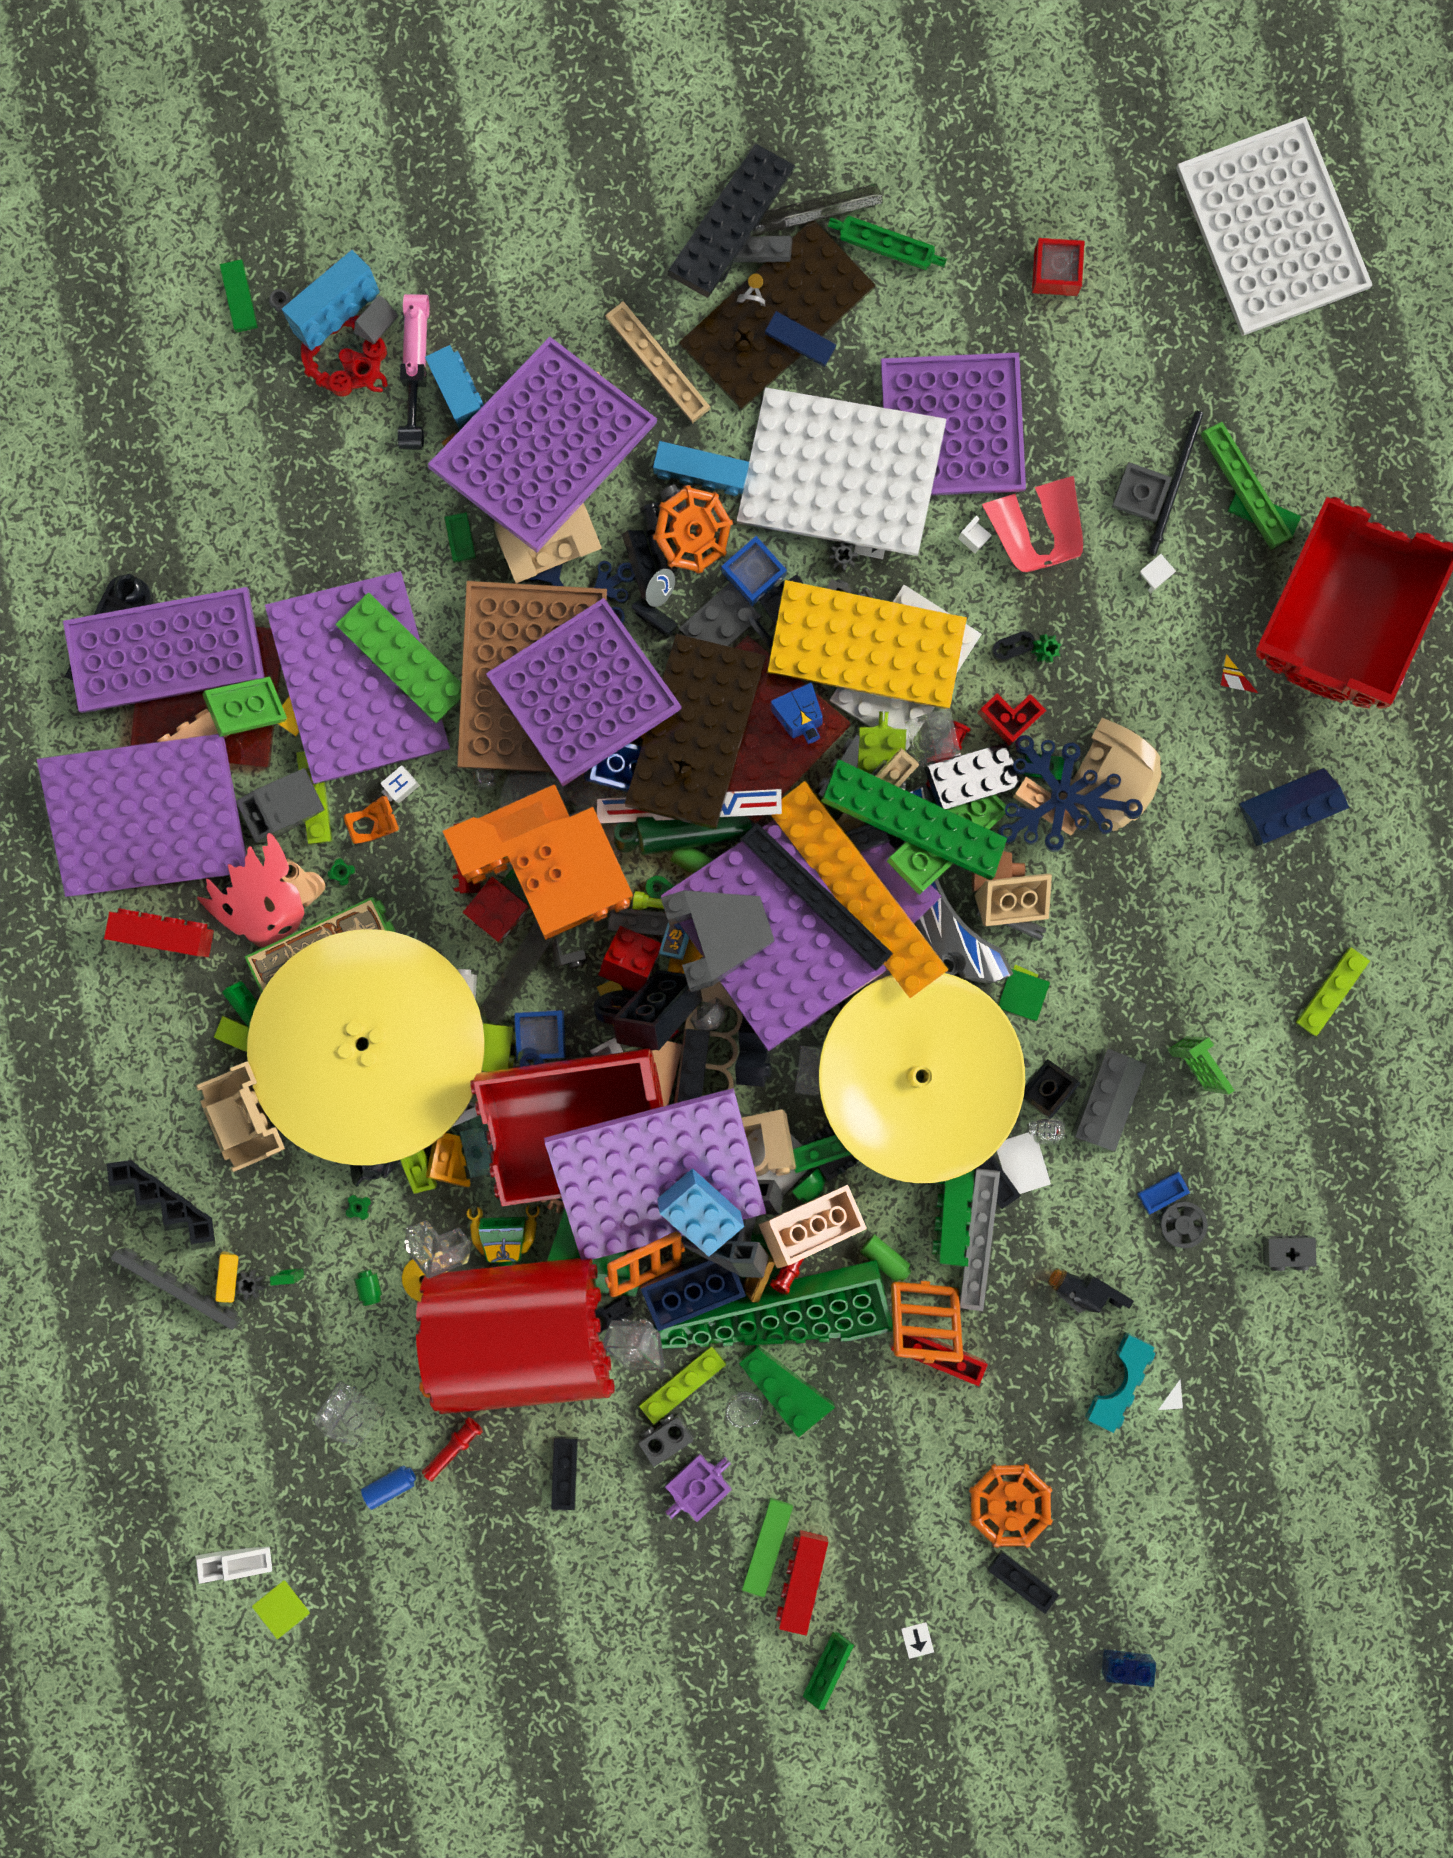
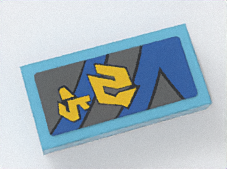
M669 923L667 924L659 951L661 956L683 960L689 937L679 923L670 926Z

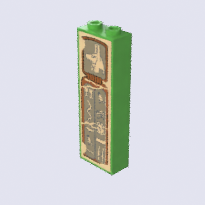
M374 897L368 898L245 956L261 993L280 967L303 948L318 940L334 934L361 929L396 932L392 922H387L384 916L386 909L382 901H377Z

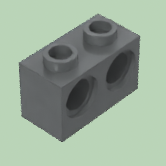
M672 1413L668 1414L660 1420L661 1424L654 1429L650 1426L640 1434L642 1437L639 1438L638 1444L653 1467L694 1440L693 1434L679 1413L674 1416ZM672 1426H677L681 1429V1434L672 1436L669 1434L668 1429ZM657 1439L661 1442L662 1446L659 1449H652L649 1446V1441Z

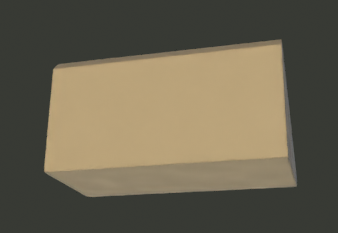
M1048 873L986 880L975 894L983 925L993 926L1049 919L1052 875Z

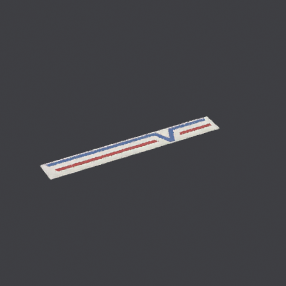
M781 789L727 792L720 817L782 814ZM626 797L597 799V817L600 823L636 822L637 817H654L655 820H675L625 807Z

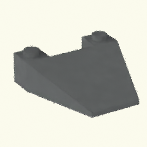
M683 890L661 897L669 926L693 919L705 958L682 965L691 993L714 986L775 942L760 896Z
M758 1180L766 1214L763 1215H779L784 1196L783 1192L775 1180ZM757 1216L744 1219V1227L709 1257L686 1236H681V1241L685 1248L741 1277H764L769 1256L759 1242H751Z

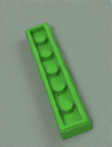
M1223 422L1204 430L1201 433V437L1270 549L1273 550L1293 538L1292 534Z

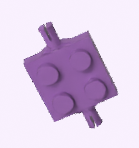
M699 1453L665 1485V1488L673 1495L676 1502L665 1511L666 1514L673 1519L676 1514L683 1510L698 1522L732 1490L721 1474L731 1465L730 1461H727V1458L724 1457L714 1466Z

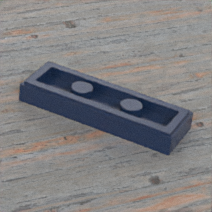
M777 311L765 330L766 335L823 367L827 365L837 346Z

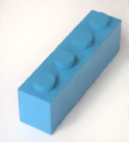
M659 441L653 465V472L660 479H679V482L684 485L696 483L710 491H714L715 488L722 489L724 493L732 496H737L738 493L743 494L749 469L748 461Z

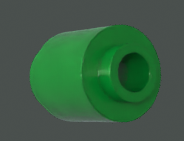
M371 1269L358 1272V1277L354 1278L359 1301H362L363 1306L380 1302L382 1292L377 1272L372 1273Z

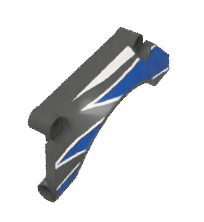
M926 784L909 791L935 804ZM888 833L891 841L889 843L896 850L906 843V841ZM937 878L931 885L942 897L914 925L949 969L945 973L950 975L959 973L961 979L988 984L998 982L1013 975L1003 950L978 936L960 919L949 904Z

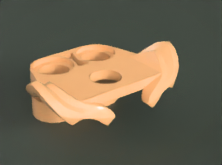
M286 859L288 865H292L293 871L290 875L282 877L280 881L293 884L300 894L304 907H307L324 892L325 882L317 873L305 872L298 864L290 859ZM266 897L264 899L265 908L267 911L272 912L275 906Z

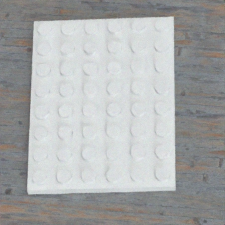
M1306 117L1179 163L1176 166L1242 336L1372 287V282Z
M765 387L737 523L918 556L946 419Z

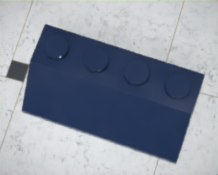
M1325 768L1239 803L1256 846L1270 842L1350 808L1340 785Z
M704 1257L682 1264L640 1285L658 1332L746 1296L739 1275Z

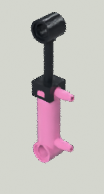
M404 294L403 297L404 340L403 364H400V381L403 386L408 387L407 425L399 426L398 447L404 450L424 449V429L421 426H416L418 387H426L427 383L425 357L427 319L429 318L430 307L428 295Z

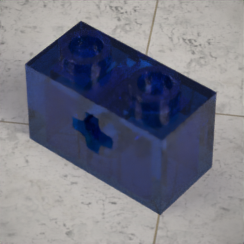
M1104 1649L1101 1673L1106 1682L1154 1687L1156 1662L1151 1654Z

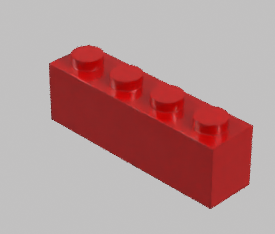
M903 1335V1348L953 1352V1346L934 1338ZM893 1336L889 1344L892 1351H894ZM963 1351V1360L961 1362L935 1360L933 1363H923L976 1386H980L988 1366L984 1359ZM911 1358V1359H914V1360H916V1361H919V1362L923 1363V1359Z
M800 1530L798 1537L794 1536L791 1549L795 1551L793 1560L789 1559L786 1574L790 1575L788 1583H783L781 1597L784 1598L783 1605L777 1607L775 1620L779 1621L780 1630L807 1636L829 1543L827 1536Z

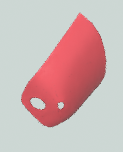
M1074 476L1034 487L1040 498L1047 524L1054 535V548L1049 555H1038L1032 547L1016 493L982 504L1008 556L1020 571L1030 572L1081 556L1083 552V537ZM1046 561L1052 562L1051 564L1044 565V562Z

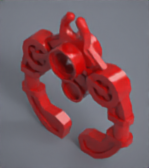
M360 315L350 317L342 324L338 331L332 334L338 333L343 326L351 327L354 330L355 322ZM379 338L375 344L365 340L362 353L349 348L342 349L339 352V359L344 367V371H336L331 376L326 371L321 374L317 370L318 364L313 359L320 351L321 345L316 346L311 351L302 342L301 358L305 367L304 373L307 377L311 376L319 387L333 391L335 395L343 397L349 395L353 389L367 387L373 392L381 393L383 388L374 386L377 379L382 381L383 387L388 386L386 377L380 372L381 361L387 355V347L382 338ZM363 370H369L365 374H360Z

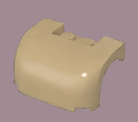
M584 503L537 553L497 521L494 522L495 534L515 583L536 576L540 572L577 557H582L602 549Z
M248 1061L230 1068V1071L196 1085L197 1091L202 1090L204 1100H201L200 1103L224 1160L230 1159L234 1166L230 1168L231 1172L254 1164L285 1149L276 1127L271 1128L267 1116L257 1099L252 1086L257 1084V1081Z

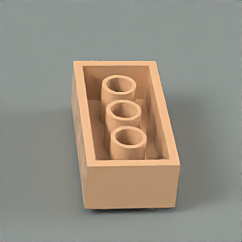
M848 1185L837 1188L758 1224L777 1269L789 1266L867 1229Z

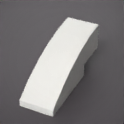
M270 1547L245 1548L195 1556L199 1584L220 1579L227 1581L272 1571Z

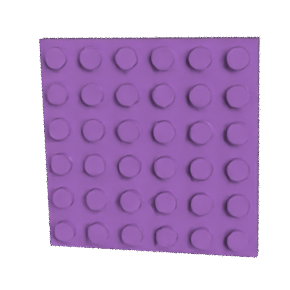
M1019 353L881 358L883 408L946 419L931 495L1023 492L1026 490Z
M604 598L486 673L488 679L562 786L682 709L677 699Z

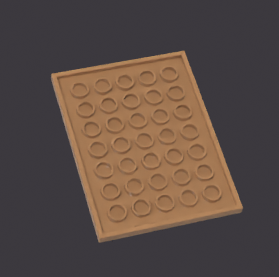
M467 581L458 768L553 773L488 679L486 673L601 599L607 600V589Z

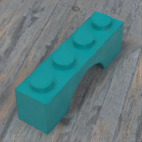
M1125 1332L1116 1351L1124 1366V1379L1120 1387L1113 1393L1094 1396L1085 1415L1088 1421L1112 1433L1115 1432L1116 1428L1120 1429L1125 1419L1123 1413L1126 1407L1129 1408L1134 1401L1135 1395L1133 1392L1136 1386H1140L1145 1378L1143 1371L1146 1365H1150L1155 1357V1352H1153L1155 1347Z

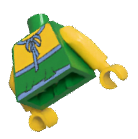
M529 1205L526 1207L528 1220L525 1217L482 1218L483 1211L480 1207H477L478 1215L474 1218L469 1208L467 1217L472 1220L470 1224L472 1244L482 1255H485L487 1262H498V1267L510 1266L512 1262L520 1261L521 1254L527 1253L535 1240L537 1227L535 1218L540 1213L538 1206L537 1213L533 1216L528 1213Z

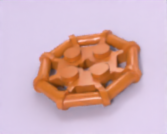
M690 485L683 486V489L670 499L660 503L653 540H656L666 557L667 565L671 568L675 566L692 570L699 574L703 573L706 567L720 557H725L733 520H730L716 492L710 493L691 488ZM694 498L706 501L705 506L698 507L694 505ZM686 499V506L678 512L672 509ZM712 508L715 510L718 518L720 519L719 522H716L714 516L712 515ZM669 514L673 517V520L670 522V532L665 533ZM691 525L698 526V529H696V536L694 534H690ZM721 527L719 540L717 544L715 542L716 538H714L715 532H717L718 528ZM666 538L673 539L678 548L675 553H673ZM711 547L714 551L702 559V553ZM684 552L694 554V561L682 559L681 557Z
M993 1464L991 1465L992 1468L973 1487H970L971 1519L969 1522L971 1526H975L992 1543V1547L1026 1546L1028 1548L1037 1536L1053 1522L1051 1519L1052 1488L1047 1486L1029 1468L1028 1464L1001 1466ZM1001 1475H1019L1017 1481L1007 1482L1001 1478ZM996 1477L998 1483L990 1492L983 1491ZM1027 1478L1038 1490L1030 1492L1023 1485L1024 1479ZM1040 1496L1042 1514L1035 1512V1498ZM980 1497H983L987 1501V1512L980 1515ZM1007 1500L1010 1502L1015 1500L1016 1509L1005 1510L1007 1508L1005 1502ZM990 1518L998 1526L996 1534L983 1521ZM1035 1518L1039 1520L1032 1527V1529L1027 1534H1025L1023 1528L1031 1521V1519ZM1004 1530H1019L1021 1535L1018 1537H1002Z

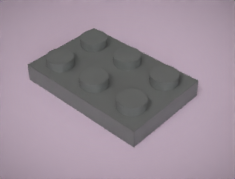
M729 582L679 628V631L684 636L730 646L752 626L749 616L759 620L761 615Z

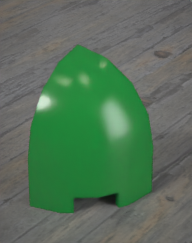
M819 1167L815 1168L791 1189L792 1192L803 1204L817 1198L823 1191L825 1184L824 1174Z

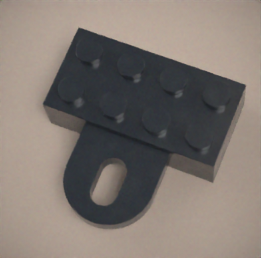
M657 970L638 992L627 990L608 992L596 999L593 1007L595 1017L599 1021L613 1024L617 1044L659 1051L703 999L701 990L690 992L685 974Z

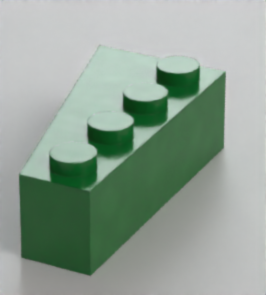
M974 1169L959 1177L938 1182V1184H942L941 1193H937L936 1207H939L940 1210L939 1217L934 1219V1231H937V1240L932 1241L931 1254H935V1259L940 1264L968 1267L969 1258H964V1249L967 1250L970 1246V1236L966 1226H970L972 1213L971 1207H968V1205L973 1200Z
M755 1345L739 1358L740 1366L798 1438L835 1408L834 1402L818 1392L817 1389L801 1379L796 1373L784 1366L759 1345Z

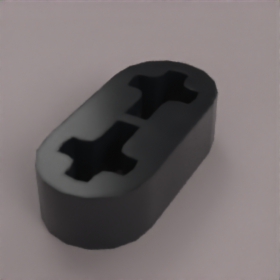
M1022 631L1000 639L992 647V656L997 661L1002 662L1028 653L1034 647L1032 642L1035 641V638L1030 632ZM1021 637L1030 641L1027 644V648L1024 645L1016 647L1015 644L1020 642ZM999 645H1002L1003 648L1008 646L1012 648L1006 652V656H1003L1002 653H997V650L1000 648Z

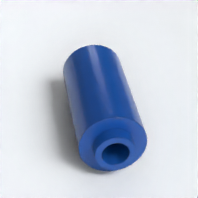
M403 1465L362 1488V1497L366 1505L373 1510L414 1487L416 1476L410 1467L406 1468Z

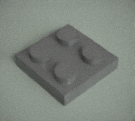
M1128 462L1112 508L1155 523L1172 477Z

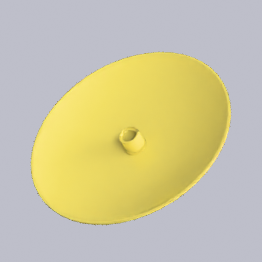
M944 973L912 998H909L895 978L889 975L863 988L847 1002L834 1019L825 1038L820 1056L819 1089L824 1112L830 1126L844 1147L856 1159L877 1173L892 1179L912 1183H935L950 1180L972 1171L983 1164L1001 1147L1014 1127L1021 1110L1025 1089V1066L1020 1042L1013 1026L1002 1009L981 989L966 980ZM919 1070L924 1073V1079L921 1083L916 1080V1073Z

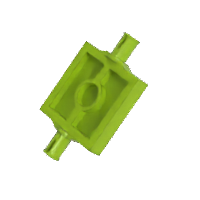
M879 711L878 725L860 727L858 768L869 774L883 760L888 762L900 748L904 751L906 748L907 729L888 726L889 712L884 711V720L883 711Z

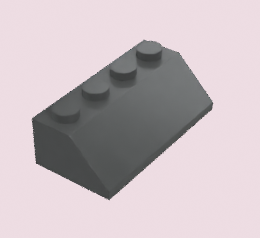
M1102 1048L1071 1136L1115 1152L1147 1064L1113 1050Z

